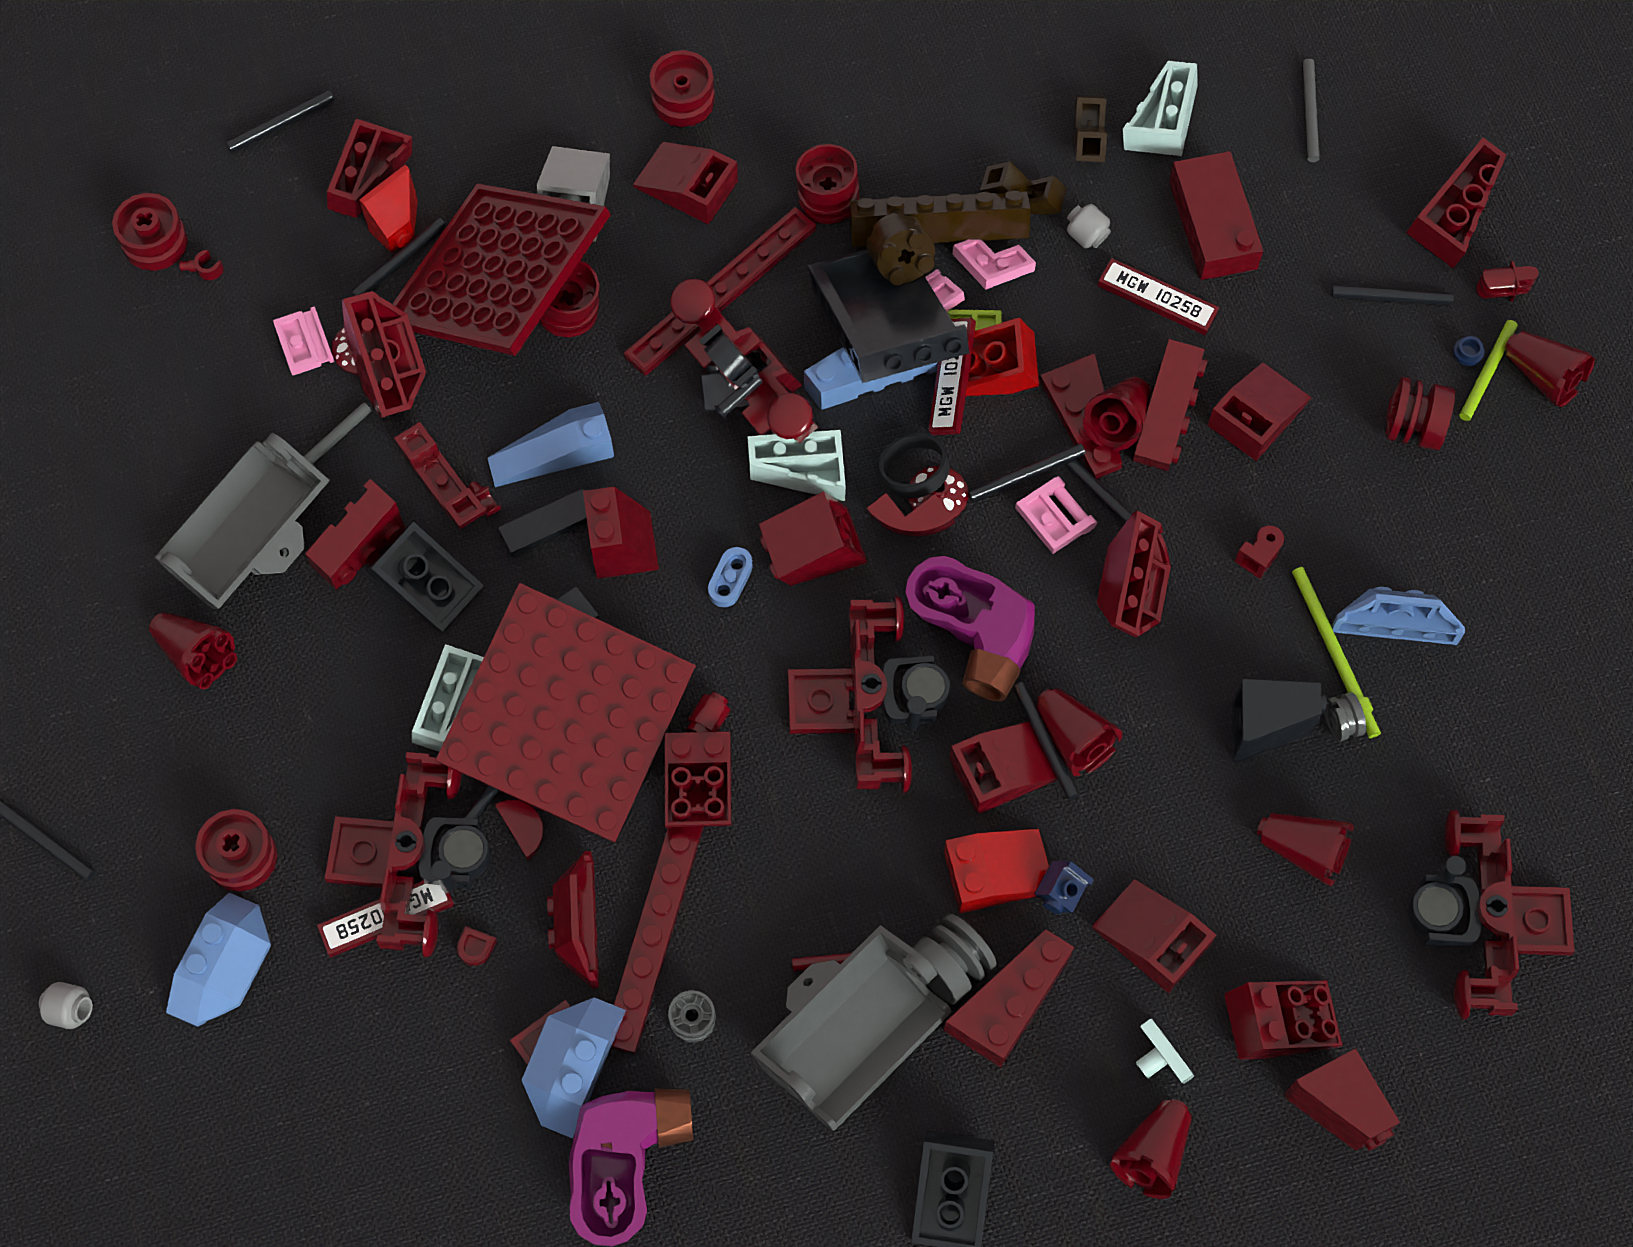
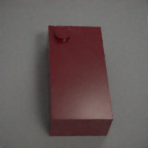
M1231 152L1173 162L1169 183L1200 280L1258 269L1263 248Z

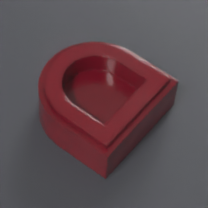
M465 926L457 944V952L464 963L470 966H478L489 959L497 939Z

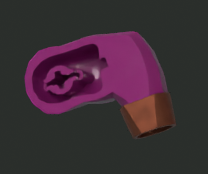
M947 556L928 558L915 567L907 580L906 595L910 608L924 621L948 630L957 639L974 646V650L970 652L962 682L966 689L988 700H1005L1019 676L1020 668L1030 650L1034 635L1035 605L999 579L968 568L956 559Z
M655 1088V1092L625 1091L602 1096L582 1105L578 1115L569 1160L570 1221L579 1236L594 1245L614 1246L627 1242L643 1227L647 1214L642 1183L645 1169V1149L656 1143H659L660 1148L693 1140L690 1090Z

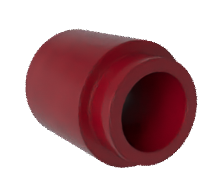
M712 692L710 695L703 694L688 718L689 725L686 729L689 732H718L731 711L727 706L728 700L716 692Z

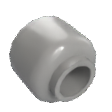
M1088 204L1083 208L1078 205L1067 217L1070 221L1067 226V233L1083 248H1090L1092 246L1097 248L1111 232L1109 229V218L1093 204Z
M56 982L51 984L40 996V1014L47 1024L65 1029H75L91 1015L92 1001L85 988L64 982Z

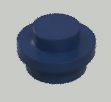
M1467 336L1456 342L1453 354L1459 363L1473 366L1482 360L1484 347L1478 338Z

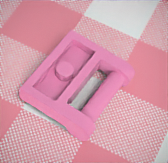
M1059 476L1018 501L1015 507L1052 554L1082 534L1089 533L1097 525V521L1092 515L1088 516L1064 488L1065 483ZM1050 495L1056 496L1077 523L1075 525L1070 523L1051 500Z

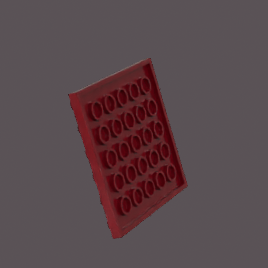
M477 183L395 299L393 305L408 314L412 330L415 333L516 356L595 237L603 228L611 213L606 206Z
M519 583L435 761L611 842H616L696 665Z

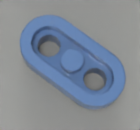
M734 547L728 549L723 554L708 585L709 598L713 604L719 607H729L737 602L753 568L752 557L747 550ZM739 563L742 565V568L735 570L732 568V565ZM725 589L730 593L727 596H721L719 592Z

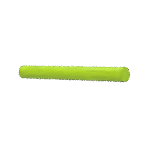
M1506 321L1459 414L1461 419L1465 421L1471 420L1506 350L1505 345L1518 326L1515 321Z

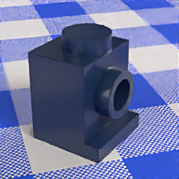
M1052 861L1035 895L1044 901L1043 906L1047 910L1060 915L1062 912L1073 913L1086 886L1091 885L1094 879L1071 861Z

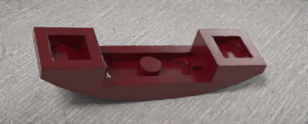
M420 422L394 437L398 447L423 484L460 529L487 513L471 489L464 485L440 453L435 441Z

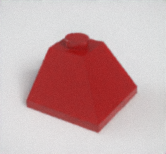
M404 165L359 200L369 232L391 253L395 252L398 248H403L415 235L418 199L410 170Z

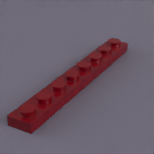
M704 826L668 827L614 1006L622 1008L626 1012L612 1043V1049L636 1055Z

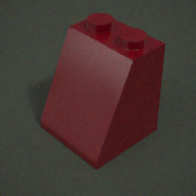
M615 486L583 491L590 546L597 579L659 570L650 511Z
M824 491L759 524L763 534L760 536L761 544L766 552L770 554L772 560L769 564L771 572L777 580L780 579L790 586L867 562L848 508Z
M1356 1048L1297 1079L1284 1093L1287 1100L1355 1151L1366 1146L1368 1151H1371L1382 1145L1387 1139L1394 1136L1392 1129L1400 1123Z

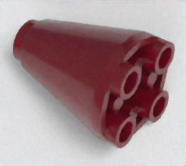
M165 612L157 614L150 623V633L182 677L189 684L200 689L209 688L213 681L218 679L225 670L232 668L237 661V654L234 652V638L223 628Z

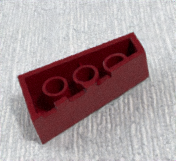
M1482 138L1423 209L1406 233L1450 267L1454 268L1466 253L1469 246L1468 243L1477 227L1478 219L1485 208L1489 193L1495 184L1506 154L1485 138Z
M1169 339L1133 461L1166 471L1169 470L1171 462L1177 464L1182 446L1176 445L1179 434L1186 435L1191 418L1185 416L1188 405H1195L1199 391L1198 388L1194 387L1197 376L1203 378L1208 361L1202 359L1205 349Z
M1045 929L946 1021L944 1031L1001 1067L1069 961L1074 947Z

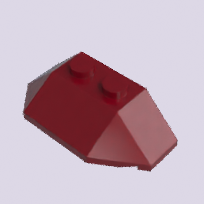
M373 291L343 299L345 336L364 393L380 418L411 409L425 377L426 370L408 314L379 297Z
M1140 511L1132 513L1108 546L1097 598V605L1111 626L1133 637L1142 635L1160 623L1171 568L1166 543L1161 534L1163 532L1162 524Z
M585 851L554 883L553 896L547 897L548 916H554V928L548 929L549 948H555L556 955L562 963L592 989L599 988L594 859L592 851Z

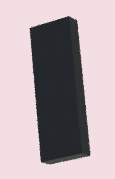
M583 489L498 527L512 557L587 523Z

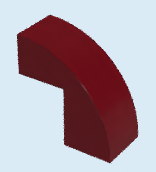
M887 493L867 507L868 514L881 526L906 536L935 534L955 523L953 515L936 494L932 495L906 517Z

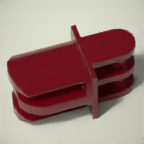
M1511 261L1509 267L1485 269L1476 285V293L1483 299L1509 296L1510 302H1513L1516 295L1526 294L1530 291L1539 272L1533 266L1515 267L1514 261Z

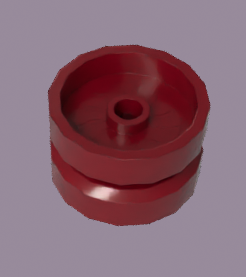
M680 50L669 52L661 56L654 63L649 77L653 110L658 117L669 125L678 127L694 126L705 120L712 112L715 103L712 67L707 60L695 52Z
M142 193L125 200L115 211L112 221L114 234L131 264L142 270L156 271L173 265L185 253L188 243L186 229L180 220L176 207L169 199L160 194Z
M231 809L221 811L209 818L199 830L195 843L197 859L204 870L216 884L231 891L242 892L254 889L265 882L275 869L278 857L276 843L261 820L245 810Z

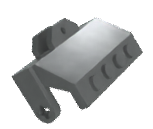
M271 433L263 442V445L256 441L153 558L212 609H219L250 572L253 575L284 573L304 550L303 527L295 520L330 480L285 440Z
M880 925L841 964L835 960L811 964L788 987L786 1008L791 1014L751 1054L766 1074L803 1103L814 1116L832 1131H835L952 1013V1010L947 1003L925 986L937 975L936 970L929 961Z

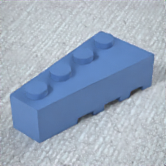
M842 347L804 370V389L818 407L823 410L856 399L860 394L872 390L874 393L883 390L887 385L899 381L904 383L913 380L914 376L923 373L928 375L937 372L938 362L862 383Z

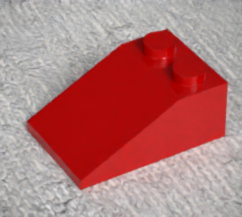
M1021 318L975 331L966 396L1013 394L1039 386L1035 333Z
M1039 829L977 833L945 841L944 856L960 914L1035 897V892L1049 868Z

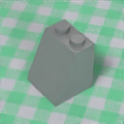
M552 146L537 183V194L604 206L610 179V154Z

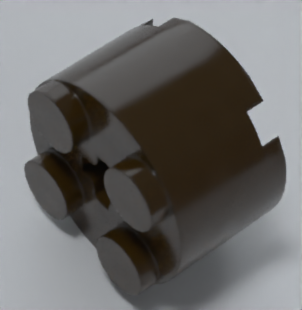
M893 213L876 222L871 237L869 238L868 236L867 250L880 273L887 280L891 281L894 285H902L903 283L912 282L933 269L935 264V247L918 219L913 216H905L904 213Z

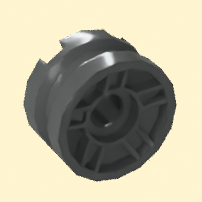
M1353 692L1342 694L1339 699L1336 697L1326 699L1325 720L1331 735L1337 742L1347 740L1350 735L1358 737L1365 734L1366 721L1364 712Z
M685 991L677 995L669 1006L668 1018L670 1026L677 1037L685 1040V1042L695 1043L704 1040L712 1033L715 1027L716 1014L713 1002L707 995L700 991ZM691 1010L692 1013L699 1014L698 1019L694 1022L688 1021L686 1019L688 1016L687 1011Z

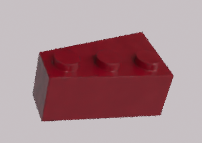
M355 119L327 190L328 209L357 218L363 211L359 200L399 170L412 155V136Z
M371 479L365 483L364 487L367 491L356 504L350 501L344 508L348 513L336 527L330 524L305 553L311 567L336 590L342 584L345 585L352 581L356 572L365 564L373 562L378 557L380 550L388 543H391L405 528L396 502Z

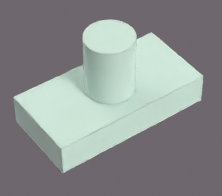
M1149 1019L1140 1026L1155 1046L1154 1049L1136 1061V1064L1147 1078H1150L1167 1064H1169L1183 1084L1195 1076L1152 1019Z

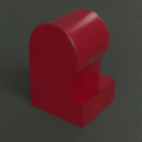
M1268 525L1262 527L1253 545L1246 541L1240 548L1234 562L1261 579L1278 556L1284 543L1282 531L1275 526Z

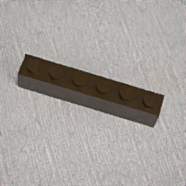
M980 192L970 195L954 193L948 196L921 195L910 198L894 196L888 199L862 198L850 200L852 247L867 246L868 236L869 238L871 237L876 222L893 213H904L905 216H913L918 219L933 243L1029 238L1030 203L1027 192Z

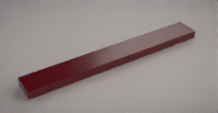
M794 207L706 283L711 286L715 294V306L721 312L816 231V224ZM671 312L626 350L624 358L646 376L701 328L698 324L681 322Z

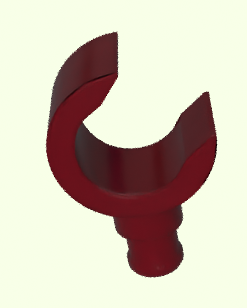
M208 250L199 252L194 260L180 261L179 263L181 271H197L198 275L205 280H214L220 277L224 267L220 260L209 269L202 268L211 258Z
M477 481L470 483L469 488L486 509L487 513L484 514L486 517L501 510L500 505H497L491 497L488 486L482 487Z

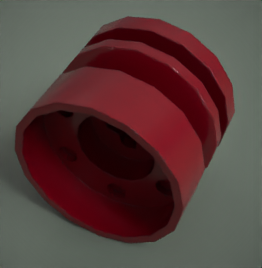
M834 144L816 145L806 150L798 159L795 168L801 210L805 216L814 222L822 224H834L850 217V200L860 199L855 158L850 151Z
M581 260L579 261L570 277L539 320L545 330L556 336L569 338L582 335L591 329L597 320L600 284L597 274L589 264Z
M1402 376L1389 401L1386 413V439L1396 440L1401 428V443L1406 444L1410 440L1413 431L1417 432L1418 447L1438 451L1443 445L1450 424L1455 401V388L1433 384L1427 396H1424L1423 382L1417 380L1410 393L1411 380Z

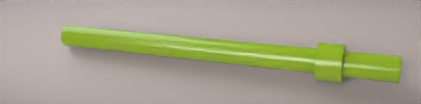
M1296 568L1292 571L1296 583L1347 692H1353L1362 706L1368 737L1370 739L1375 738L1381 732L1372 715L1374 709L1369 698L1364 697L1304 568Z

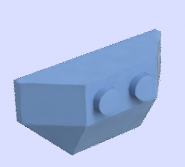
M1376 587L1367 590L1338 613L1331 625L1335 633L1457 645L1465 634V627L1436 596L1424 594L1419 590H1409L1406 592L1392 591L1388 587Z
M228 893L205 914L174 973L167 1014L198 1027L206 1023V1021L241 1005L271 947L259 905Z
M594 997L548 1016L522 1078V1083L541 1126L574 1139L580 1108L590 1100L626 1010Z

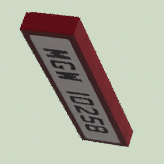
M1112 258L1098 281V287L1203 335H1206L1219 310V307Z
M972 317L951 319L955 326L963 324L966 326L969 354L938 362L928 430L932 435L960 434L976 327V321Z
M424 881L413 885L409 914L426 916L429 908L434 909L438 913L454 906L450 893L444 892L440 885L427 884ZM380 899L317 925L330 958L377 938V935H381L384 913L381 909Z

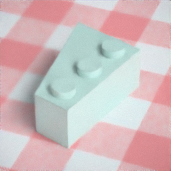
M1168 61L1150 87V93L1144 102H1140L1136 108L1137 112L1130 123L1127 122L1123 128L1124 150L1182 156L1198 85L1197 64Z
M840 430L812 432L801 443H798L795 439L780 438L776 434L748 436L751 480L815 495L824 491L834 499L845 501L846 486Z
M445 644L413 727L412 743L438 752L440 751L484 657Z

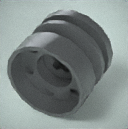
M948 914L942 919L941 925L933 927L932 935L934 940L923 937L912 948L925 957L937 972V975L926 986L943 1001L950 1005H955L971 990L972 986L969 978L974 981H981L984 978V972L990 973L996 967L997 962L989 946L969 924L954 914Z

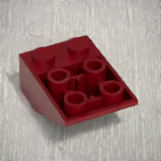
M662 142L634 182L633 187L709 224L738 182L737 161L713 149Z
M1261 363L1233 386L1212 410L1207 426L1257 461L1312 397L1265 363Z
M1029 722L980 733L951 746L949 760L977 815L1058 780Z
M730 732L665 733V827L731 826Z
M1135 879L1092 926L1098 934L1167 993L1174 988L1209 948L1216 937L1214 932L1190 912Z
M1327 980L1248 982L1224 994L1239 1060L1265 1059L1343 1046Z

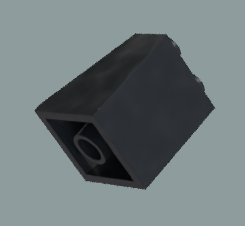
M1242 679L1232 701L1233 762H1241L1309 736L1314 726L1319 725L1321 714L1326 712L1327 700L1326 695L1321 694V683Z

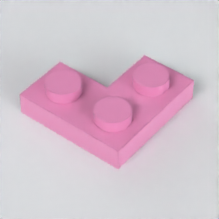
M966 240L953 246L952 254L984 289L1034 272L1036 262L1020 245L998 253H994L982 240Z

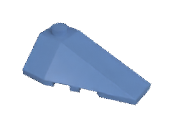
M596 402L569 409L488 457L495 487L614 457L612 440L600 403Z

